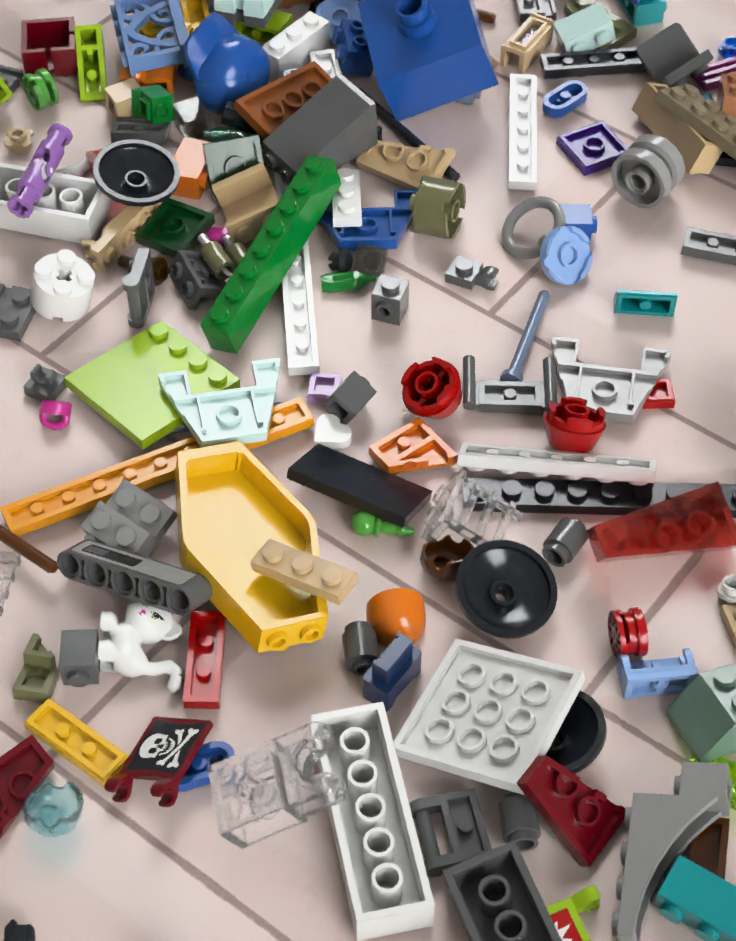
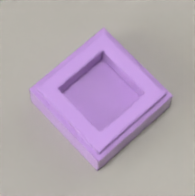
M312 372L307 391V402L323 404L342 383V375Z

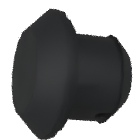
M346 248L341 249L339 253L332 252L328 257V261H332V263L328 264L331 270L347 272L352 268V255Z
M12 919L5 926L4 941H35V929L31 924L17 925V922Z

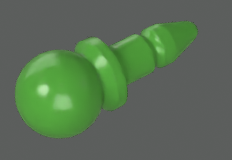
M362 510L357 511L352 516L350 523L354 533L359 536L373 534L375 537H378L379 532L390 535L396 534L397 536H408L415 533V530L407 525L404 528L399 527L388 521H382L380 518Z

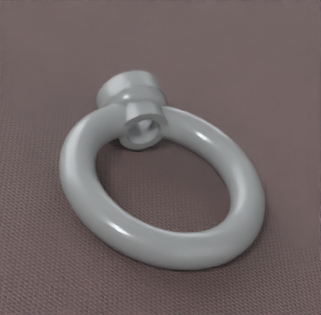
M544 196L532 197L524 200L512 209L506 217L502 228V242L505 249L511 255L520 259L540 257L541 246L548 233L541 236L538 245L524 248L515 243L513 230L517 221L526 212L535 208H545L553 214V229L565 226V213L557 201Z

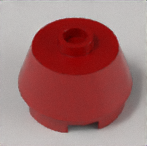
M431 357L432 360L421 364L413 363L405 371L401 379V384L403 385L402 398L406 408L417 416L430 419H443L454 413L462 399L461 382L457 369L451 363L437 357Z
M561 397L560 403L557 404L550 401L548 409L543 414L548 443L553 448L565 452L588 453L592 451L607 427L605 410L599 407L596 411L586 406L587 400L576 397Z

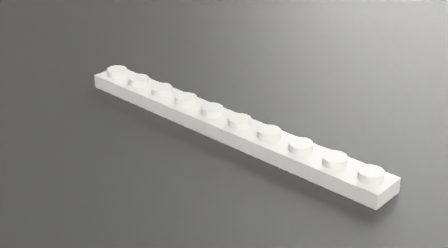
M274 170L275 190L280 200L289 185H286L280 175ZM307 240L282 280L289 376L311 375L312 372L319 373L311 267Z

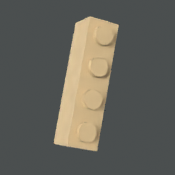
M646 82L631 109L639 117V122L647 126L653 134L668 139L677 147L683 157L687 173L692 175L696 173L709 174L723 150L654 99L660 89L669 88L666 84Z

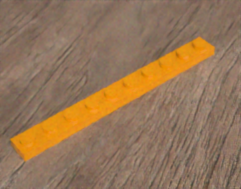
M301 396L273 406L267 441L243 445L248 450H252L314 426V417ZM194 436L4 505L0 507L3 519L8 530L20 537L92 510L100 500L106 504L124 479L142 490L175 478L177 453L201 447Z

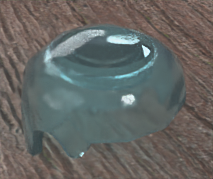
M70 781L63 787H56L51 782H47L38 791L31 793L24 802L23 812L27 826L38 834L47 837H58L70 833L82 816L84 806L83 792Z

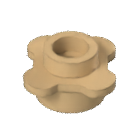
M12 128L6 131L8 136L7 140L4 141L6 148H10L15 153H23L30 149V137L33 136L31 129Z

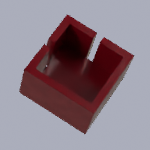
M74 17L21 20V55L25 74H35L36 70L45 68L50 74L55 73V77L78 75Z

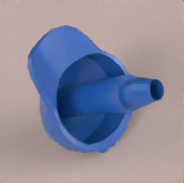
M217 12L208 14L188 36L184 44V54L189 67L184 68L183 64H180L177 73L180 78L195 84L197 97L201 105L208 112L223 115L228 101L235 103V100L268 84L270 60L267 52L257 41L238 33L222 15Z

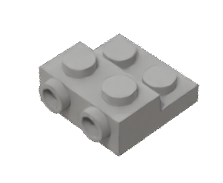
M124 479L106 504L101 500L98 502L80 528L86 533L84 539H91L148 557L176 520L177 513Z

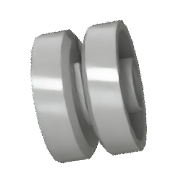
M645 134L638 137L615 160L611 169L612 181L619 194L629 203L642 208L657 206L684 178L685 173L684 160L677 147L668 139L655 134Z

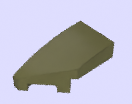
M33 633L23 653L24 665L12 688L13 699L44 703L48 698H51L59 673L54 654L51 651H47L41 642V637Z

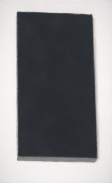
M319 443L290 466L287 472V478L291 481L403 528L430 501L432 490Z

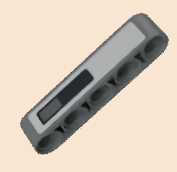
M85 539L60 552L57 556V565L60 572L70 580L179 616L189 614L209 601L212 596V588L209 581L199 573L91 539Z

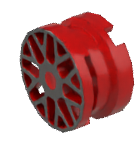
M638 607L629 608L627 612L611 610L608 615V634L615 658L617 660L620 659L621 654H627L628 656L629 654H634L636 657L646 656L649 639L646 620L642 610L638 609Z

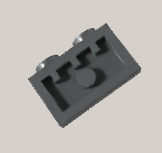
M178 250L174 261L170 264L169 275L188 309L195 310L200 298H217L227 282L217 279L212 274L211 269L201 256V251Z

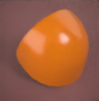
M393 588L374 595L366 605V622H369L376 631L378 643L388 647L396 638L398 632L412 639L413 644L420 639L426 625L424 599L421 594L411 589Z

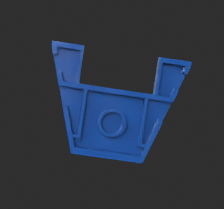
M418 190L394 191L395 207L361 208L362 227H333L332 201L320 218V221L338 250L346 248L348 251L397 249L413 216V211L409 210L410 197L413 193L417 194Z

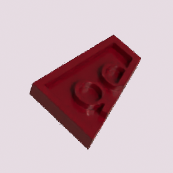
M33 735L0 757V839L55 767L54 761Z
M537 756L516 782L580 866L590 867L625 820L626 808L621 805H615L606 799L607 795L598 789H591L582 783L580 777L549 756Z

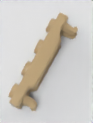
M161 203L143 207L126 205L102 229L103 235L97 241L84 238L81 241L82 246H87L89 249L83 255L84 258H90L93 261V269L103 273L110 265L114 264L118 257L128 247L133 245L136 240L134 234Z

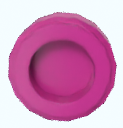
M54 400L40 401L39 419L41 424L53 430L66 427L70 422L72 404L70 402ZM47 414L62 415V420L59 422L50 421L47 419Z

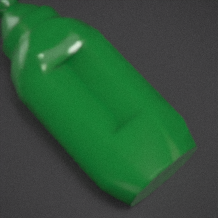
M358 271L324 274L321 276L322 292L335 293L358 290L361 287H365L370 281L375 282L377 278L375 275L369 276Z

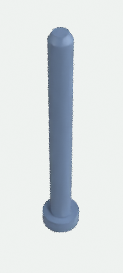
M542 290L538 293L510 367L502 372L500 381L522 382L523 377L520 373L550 298L547 290Z

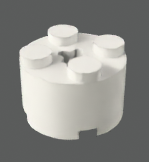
M63 249L58 253L41 258L35 264L31 286V304L40 315L53 320V317L63 318V322H70L81 318L86 314L90 305L95 280L94 271L84 260L76 257L75 253L71 250Z

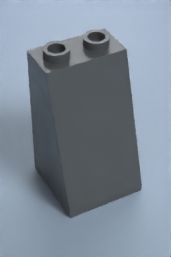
M339 73L262 141L264 163L269 169H274L286 185L291 183L308 155L331 158L334 160L336 169L340 168L378 144L376 103Z

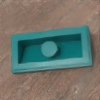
M617 289L614 295V313L673 317L678 293Z

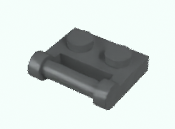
M138 247L135 258L129 261L128 274L122 278V287L127 292L129 305L128 324L135 329L141 328L146 324L156 292L149 248Z
M475 788L419 798L409 803L412 817L416 819L426 857L424 864L428 877L443 875L442 870L492 850ZM432 813H441L451 851L449 854L440 855L430 817Z

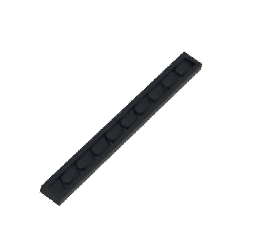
M462 477V511L736 518V484L655 482L637 486L623 481L603 483L584 480Z

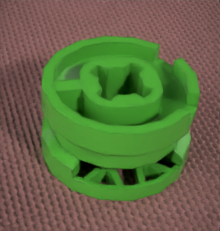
M45 68L36 70L35 74L27 73L22 76L25 94L35 110L39 111L44 109L47 104L52 106L59 102L57 87L50 73Z

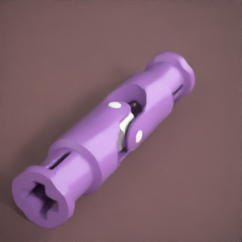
M54 123L47 131V138L39 144L32 160L18 182L15 196H12L7 203L9 211L19 218H29L33 213L34 203L41 199L50 178L64 156L65 146L73 138L70 129L63 124Z

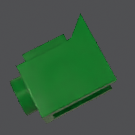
M157 84L131 89L133 115L143 116L153 125L174 121L173 95L161 85Z

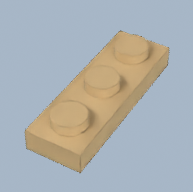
M270 538L250 561L252 571L337 605L343 602L358 582L356 571Z

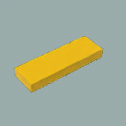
M50 698L23 722L27 731L103 787L110 777L120 772L129 757Z

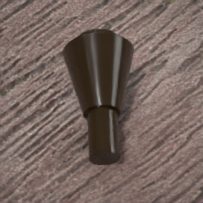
M121 255L118 259V265L128 269L130 259L134 258ZM151 257L155 286H159L169 275L168 263L163 257Z

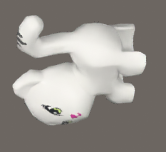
M137 601L127 606L125 621L119 623L117 615L112 611L101 612L100 629L102 630V640L99 641L98 647L100 672H113L130 678L142 675L157 676L168 673L170 675L167 684L168 690L172 693L178 692L184 682L183 669L172 660L149 662L141 648V644H152L161 640L170 642L183 634L181 626L173 619V614Z

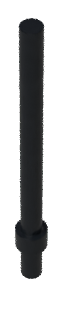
M359 88L376 103L377 117L411 147L426 145L363 89ZM450 165L443 174L452 181H458L460 178V174Z

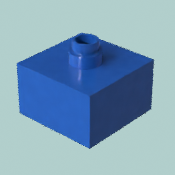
M363 0L357 3L377 84L394 117L399 122L498 85L473 0Z

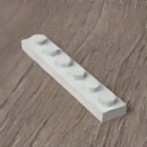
M510 74L508 189L536 191L537 75Z
M463 443L458 454V466L466 467L470 471L496 469L503 474H514L519 471L530 472L531 475L536 477H546L553 474L563 475L564 478L570 480L588 477L595 478L603 483L622 480L637 486L655 483L657 459Z

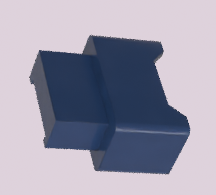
M398 632L396 638L379 658L372 662V666L363 675V698L371 703L383 702L386 712L392 708L396 698L410 681L421 672L422 652L413 646L412 639Z

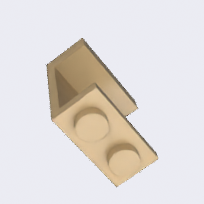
M263 162L211 185L227 221L225 224L226 229L235 243L245 244L254 240L279 202V197Z

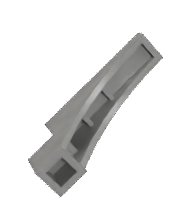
M682 762L681 776H675L674 795L633 793L632 807H626L625 829L629 830L628 841H622L620 851L621 864L625 865L624 875L618 876L616 883L617 900H621L619 912H614L612 916V935L617 937L619 941H641L643 926L651 902L663 878L679 854L721 816H730L732 779L728 763Z

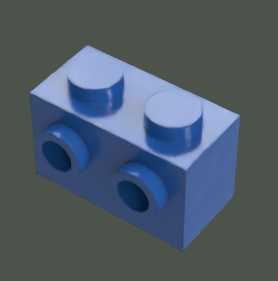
M342 18L339 28L334 29L332 42L336 46L335 59L339 62L341 72L349 75L370 77L373 71V64L362 21Z

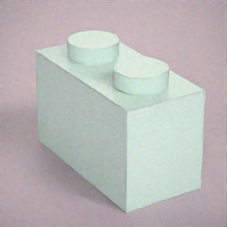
M601 2L553 23L557 42L563 52L594 50L616 39L613 21Z

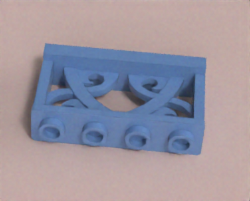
M114 0L115 5L110 6L123 67H129L131 77L136 76L137 72L182 63L184 68L189 67L184 54V44L188 38V32L179 0ZM150 20L159 26H169L161 30L156 39L138 33ZM143 51L142 54L135 55L136 52Z

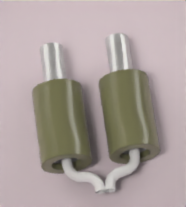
M202 233L197 237L198 242L202 246L201 256L211 269L212 274L219 280L231 277L247 252L246 247L240 242L235 243L230 235H225L222 238V242L227 248L225 252L217 241H210L206 234Z

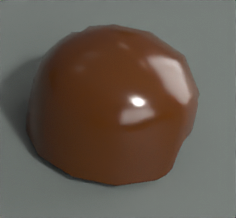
M446 535L439 541H429L423 545L420 562L423 569L432 577L447 582L455 581L456 573L462 560L474 546L467 538L457 543L452 540L450 535Z

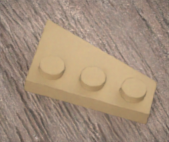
M378 141L377 145L362 153L356 160L359 168L409 190H418L423 175L436 178L443 176L454 159L456 151L455 148L445 147V150L431 149L429 145L409 147L399 142Z

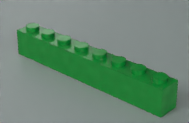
M308 155L200 324L211 349L234 354L239 352L342 184L333 159Z

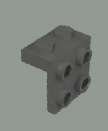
M677 22L636 48L637 56L653 81L666 84L669 88L686 84V78L692 74L698 77L709 69L707 64L714 58L709 49L699 54L681 24Z

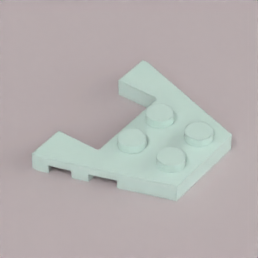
M280 358L252 361L255 386L191 394L186 370L158 374L160 388L201 448L240 441L242 444L267 441L280 374Z

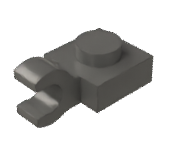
M456 255L445 272V282L470 290L475 285H479L487 290L494 291L499 283V280L495 279L499 269L494 266L483 268L482 262Z

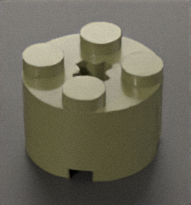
M423 175L417 194L413 193L409 201V210L413 211L411 231L453 239L457 235L463 220L458 215L460 208L465 209L466 204L464 184Z

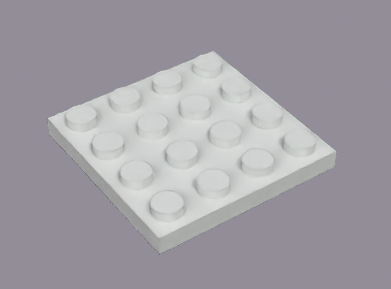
M456 638L394 740L397 757L525 795L516 782L537 756L546 755L586 680L584 672L580 669Z

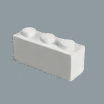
M309 11L264 44L262 47L267 52L270 60L269 79L275 81L283 77V70L301 68L310 62L309 52L328 49L330 47V21Z

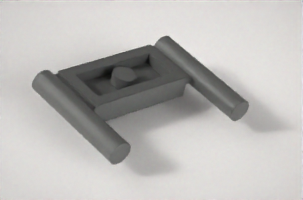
M472 355L464 356V409L472 410L478 407V412L541 414L542 409H548L550 401L557 404L555 359L552 357L543 359L544 383L475 381V357Z

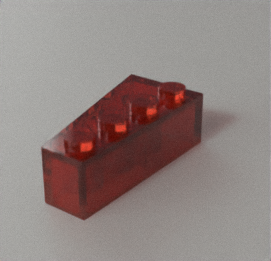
M718 481L595 525L587 530L588 539L597 563L736 548V525Z

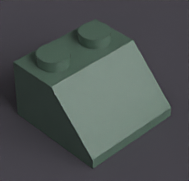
M732 663L700 673L666 708L667 717L698 762H709L736 752V668Z

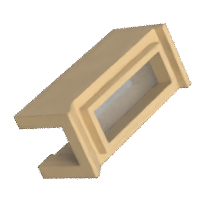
M531 12L530 17L505 44H501L500 66L505 67L514 54L519 55L518 73L523 74L552 42L554 20Z

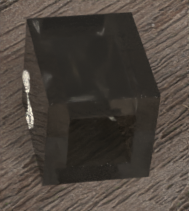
M197 96L173 104L175 126L183 138L203 140L213 136L211 114Z

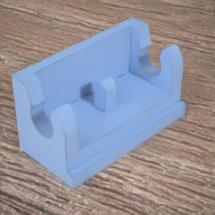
M682 649L683 655H679L676 658L630 662L627 654H621L620 660L616 662V669L623 699L681 694L699 675L691 649Z

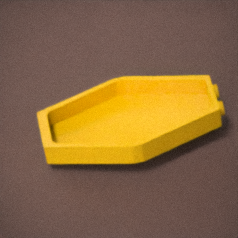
M240 441L179 451L177 453L175 469L179 558L182 568L199 573L209 581L212 588L210 601L257 653L269 650L285 651L291 645L312 643L322 639L328 619L326 600L254 572L250 564L252 558L269 538L320 557L316 523L311 513Z

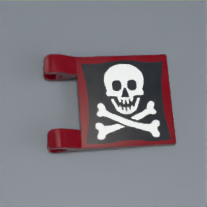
M153 717L120 772L106 781L104 785L105 790L112 793L116 792L112 798L114 802H126L131 795L133 779L152 780L156 782L150 789L151 795L153 797H162L158 805L160 807L173 806L177 800L179 783L212 729V722L210 720Z

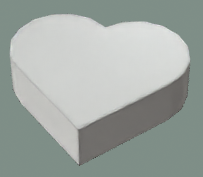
M324 414L317 419L314 446L319 443L331 449H345L351 444L352 431L349 426L341 424L337 416Z

